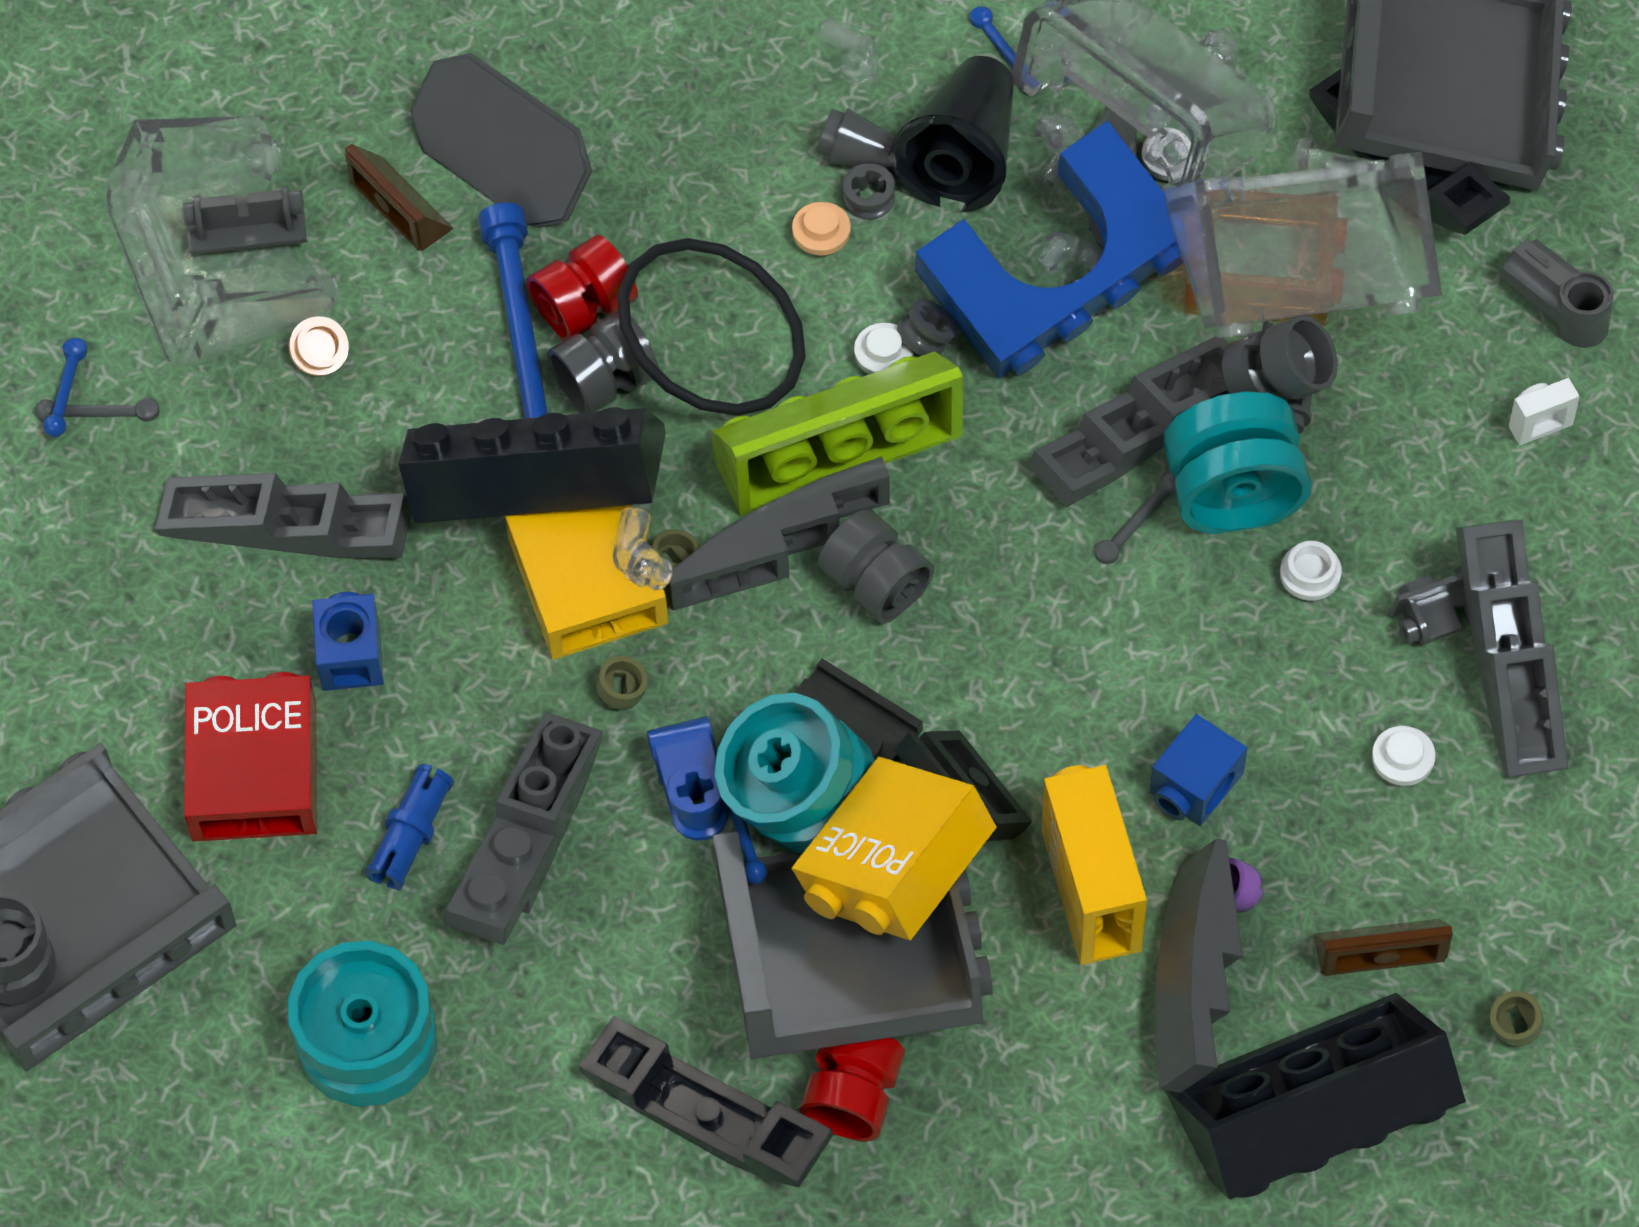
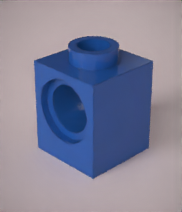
M340 592L326 599L312 600L316 666L322 691L384 685L380 622L374 594L360 595L354 592ZM346 634L360 635L352 642H337V639Z
M1195 714L1152 766L1150 793L1154 795L1153 798L1156 805L1173 819L1183 820L1187 817L1201 827L1244 774L1248 747L1198 714Z

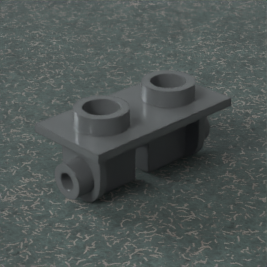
M288 185L282 186V190L247 193V197L235 198V195L201 198L200 195H194V202L183 203L185 226H188L190 255L307 242L303 191H289Z
M1461 565L1454 570L1456 575L1436 582L1432 576L1420 577L1403 585L1398 590L1399 595H1397L1388 614L1390 618L1404 614L1405 619L1399 621V628L1407 644L1416 641L1420 646H1423L1429 642L1460 632L1462 625L1455 609L1463 607L1470 623Z

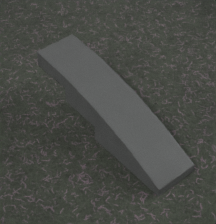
M1219 334L1134 376L1127 393L1086 412L1078 430L1035 450L1028 467L1066 507L1114 482L1164 447V431L1176 416L1197 403L1219 395L1229 394L1222 372L1223 353L1229 343Z
M880 457L815 480L763 505L713 536L667 573L669 601L673 611L789 578L788 555L825 545L831 534L839 527L840 518L853 515L862 509H875L890 504V476L883 458Z
M276 473L172 477L167 479L155 530L160 536L324 557L402 558L412 514L407 496L404 493L349 495L340 483L285 485Z
M1513 519L1457 527L1456 535L1475 653L1505 777H1515L1568 769L1554 646L1545 644L1538 582H1533L1529 579L1523 521Z
M1215 839L1180 865L1166 909L1156 968L1154 1025L1159 1089L1181 1093L1218 1068L1212 1024L1231 1012L1225 968L1243 957L1228 848L1225 840Z

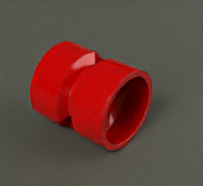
M597 234L570 250L568 253V263L554 260L528 276L527 287L540 315L560 339L565 341L577 333L581 335L589 330L593 324L597 323L598 313L609 316L618 311L617 293L628 266L610 241ZM634 283L629 295L630 304L638 298L636 283Z
M893 1037L819 1048L815 1058V1066L820 1072H815L809 1077L799 1112L832 1129L834 1135L859 1142L875 1140L880 1135L889 1107V1097L884 1093L883 1089L895 1087L904 1060L905 1049Z

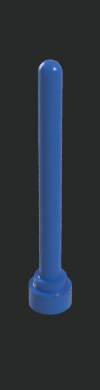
M507 202L497 203L486 207L480 212L478 216L482 241L497 256L524 418H537L547 414L548 411L519 249L524 244L523 240L528 234L524 209L520 205Z

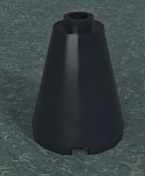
M973 56L966 59L901 128L892 147V153L894 152L897 161L894 170L899 181L912 195L927 204L940 207V197L965 203L961 211L963 212L975 211L989 205L999 194L1006 178L1014 78L1010 70L1003 63L988 56Z

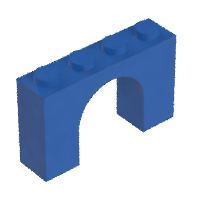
M1108 120L1063 150L1059 156L1058 176L1093 219L1102 237L1103 254L1095 267L1084 277L1071 284L1052 288L1036 287L1023 283L1001 267L965 219L916 251L915 272L943 309L951 315L957 327L998 378L1012 370L1016 375L1029 371L1045 356L1043 350L1059 338H1062L1064 342L1075 339L1093 323L1091 316L1107 305H1110L1112 309H1117L1126 304L1140 291V282L1156 271L1160 276L1167 275L1180 266L1188 257L1186 251L1189 249L1193 232L1192 227Z

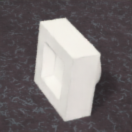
M1569 378L1551 385L1546 383L1533 385L1514 399L1509 429L1519 446L1573 425L1580 396Z

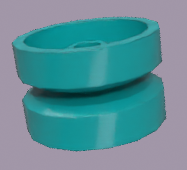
M1245 391L1219 395L1193 405L1176 416L1164 431L1163 445L1169 470L1176 478L1175 495L1180 516L1190 528L1206 534H1221L1270 526L1298 511L1310 497L1312 481L1306 458L1298 448L1300 435L1295 415L1286 400L1270 393Z
M799 693L772 694L749 705L728 726L717 749L714 775L721 798L737 816L750 826L755 827L775 845L795 853H803L874 763V758L870 747L818 700Z
M371 940L343 942L317 954L298 973L288 996V1024L295 1041L299 1060L310 1083L327 1097L355 1107L384 1105L409 1093L427 1075L437 1051V1025L434 1011L431 1007L429 989L418 966L397 948Z

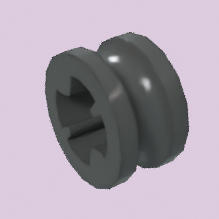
M864 163L855 166L846 174L843 181V202L846 209L853 216L867 220L881 218L890 212L895 203V181L892 174L885 167L878 164ZM868 184L878 186V192H874L870 199L860 197V191H864Z
M925 299L917 300L910 307L909 315L901 318L897 325V331L904 344L920 356L934 351L941 355L945 350V343L951 342L957 335L958 330L954 319L945 309Z

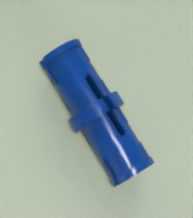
M420 764L417 766L414 778L399 808L391 809L385 820L387 832L371 864L368 865L365 871L366 876L371 881L381 884L386 875L390 879L387 887L397 891L402 889L405 883L404 879L421 845H429L434 834V827L431 824L447 792L454 783L453 779L446 772L438 768L432 779L429 777L432 765Z

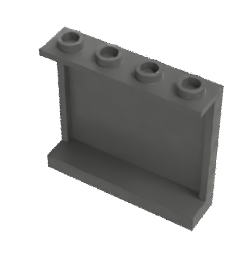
M1347 0L1334 146L1450 172H1457L1471 162L1492 181L1538 190L1547 171L1558 168L1564 150V136L1557 135V124L1560 123L1567 101V91L1559 89L1569 59V46L1562 44V35L1569 24L1572 10L1571 1Z
M101 742L87 752H78L67 758L56 773L37 786L27 787L15 793L8 800L6 806L0 810V892L19 894L33 903L44 923L46 934L55 951L57 964L53 981L43 994L26 1003L16 1005L0 1003V1039L26 1072L237 926L228 899L216 884L211 887L206 884L112 767L107 750Z
M738 831L713 835L721 898L751 1059L984 1023L982 996L993 995V987L987 956L975 957L974 953L975 950L982 949L976 911L965 913L963 907L971 905V894L966 869L916 935L909 941L885 932L882 935H875L862 928L856 922L838 916L834 919H828L816 913L806 903L804 899L806 892L791 869L803 853L791 852L758 857V861L763 862L767 868V876L762 883L752 885L747 882L746 863L743 860Z

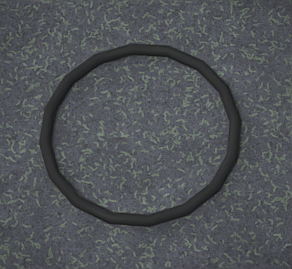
M685 238L655 244L629 264L617 293L620 330L636 363L665 392L699 410L740 416L770 409L795 388L806 358L803 325L786 290L758 262L724 244ZM691 250L719 255L751 272L776 297L791 326L794 357L785 381L764 398L738 404L704 399L672 382L646 356L632 328L629 295L639 271L658 256Z

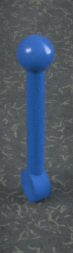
M980 6L974 8L970 13L971 24L976 28L983 29L1021 79L1020 86L1022 91L1028 95L1038 94L1043 87L1041 77L1036 73L1029 72L992 24V11L987 7Z
M71 338L63 345L64 356L67 359L52 415L47 416L43 421V429L51 437H59L66 431L67 423L63 417L77 365L87 355V345L80 338Z
M729 807L735 830L739 834L741 850L746 863L747 882L752 885H758L766 879L767 868L763 862L757 859L747 823Z

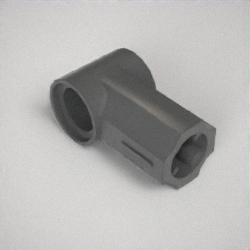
M1526 239L1513 250L1510 258L1501 269V280L1556 322L1558 334L1565 342L1581 348L1594 347L1601 343L1608 335L1614 295L1610 282L1595 272H1579L1537 239L1533 241Z

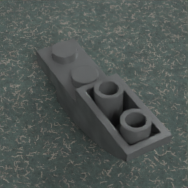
M544 712L496 800V818L445 910L446 926L505 945L521 913L529 914L582 797L602 741V730Z

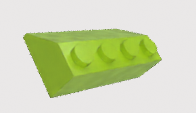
M935 351L920 357L908 356L895 361L886 369L864 377L851 376L835 384L833 388L807 397H791L774 409L751 417H735L727 421L722 427L712 430L713 459L739 516L753 512L763 505L824 476L880 457L887 464L962 437L963 375L957 365Z

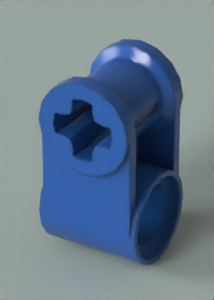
M708 716L648 730V741L652 757L655 759L659 784H663L672 821L677 831L685 838L695 841L713 838V835L719 834L725 828L728 820V809L720 796L714 775L717 748ZM702 799L703 803L693 804L692 801Z

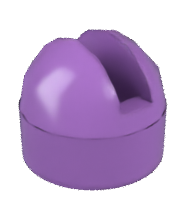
M1229 858L1233 888H1238L1234 894L1237 912L1249 911L1262 900V876L1252 865L1235 858Z

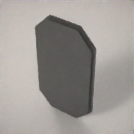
M472 53L433 61L410 110L423 151L496 203L507 202L520 205L524 209L526 224L531 225L533 228L569 221L592 173L580 129Z

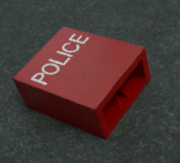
M275 672L267 675L265 678L238 680L229 676H212L203 682L185 683L184 817L192 842L317 834L316 698L310 675L298 676L290 672Z

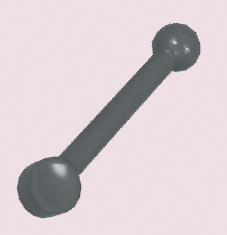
M144 398L136 405H67L64 417H138V419L148 422L156 419L160 411L159 405L154 399ZM48 399L38 402L35 407L36 417L43 422L47 416L52 415L55 403Z
M1167 471L1162 475L1160 479L1161 486L1111 540H1103L1097 544L1095 556L1099 562L1112 564L1117 561L1120 547L1169 494H1175L1176 478L1171 471Z

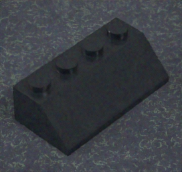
M618 407L606 408L593 413L570 415L547 413L537 418L514 420L489 418L479 423L446 426L440 423H431L420 428L407 430L398 465L414 523L653 503L666 431L664 423L647 408L625 410Z
M1397 993L1220 1064L1217 1069L1181 1093L1165 1090L1209 1180L1229 1200L1235 1197L1246 1198L1264 1192L1271 1182L1295 1172L1308 1173L1324 1167L1328 1163L1329 1158L1353 1148L1364 1149L1382 1143L1388 1134L1411 1124L1434 1122L1443 1117L1447 1109L1466 1102L1447 1033Z

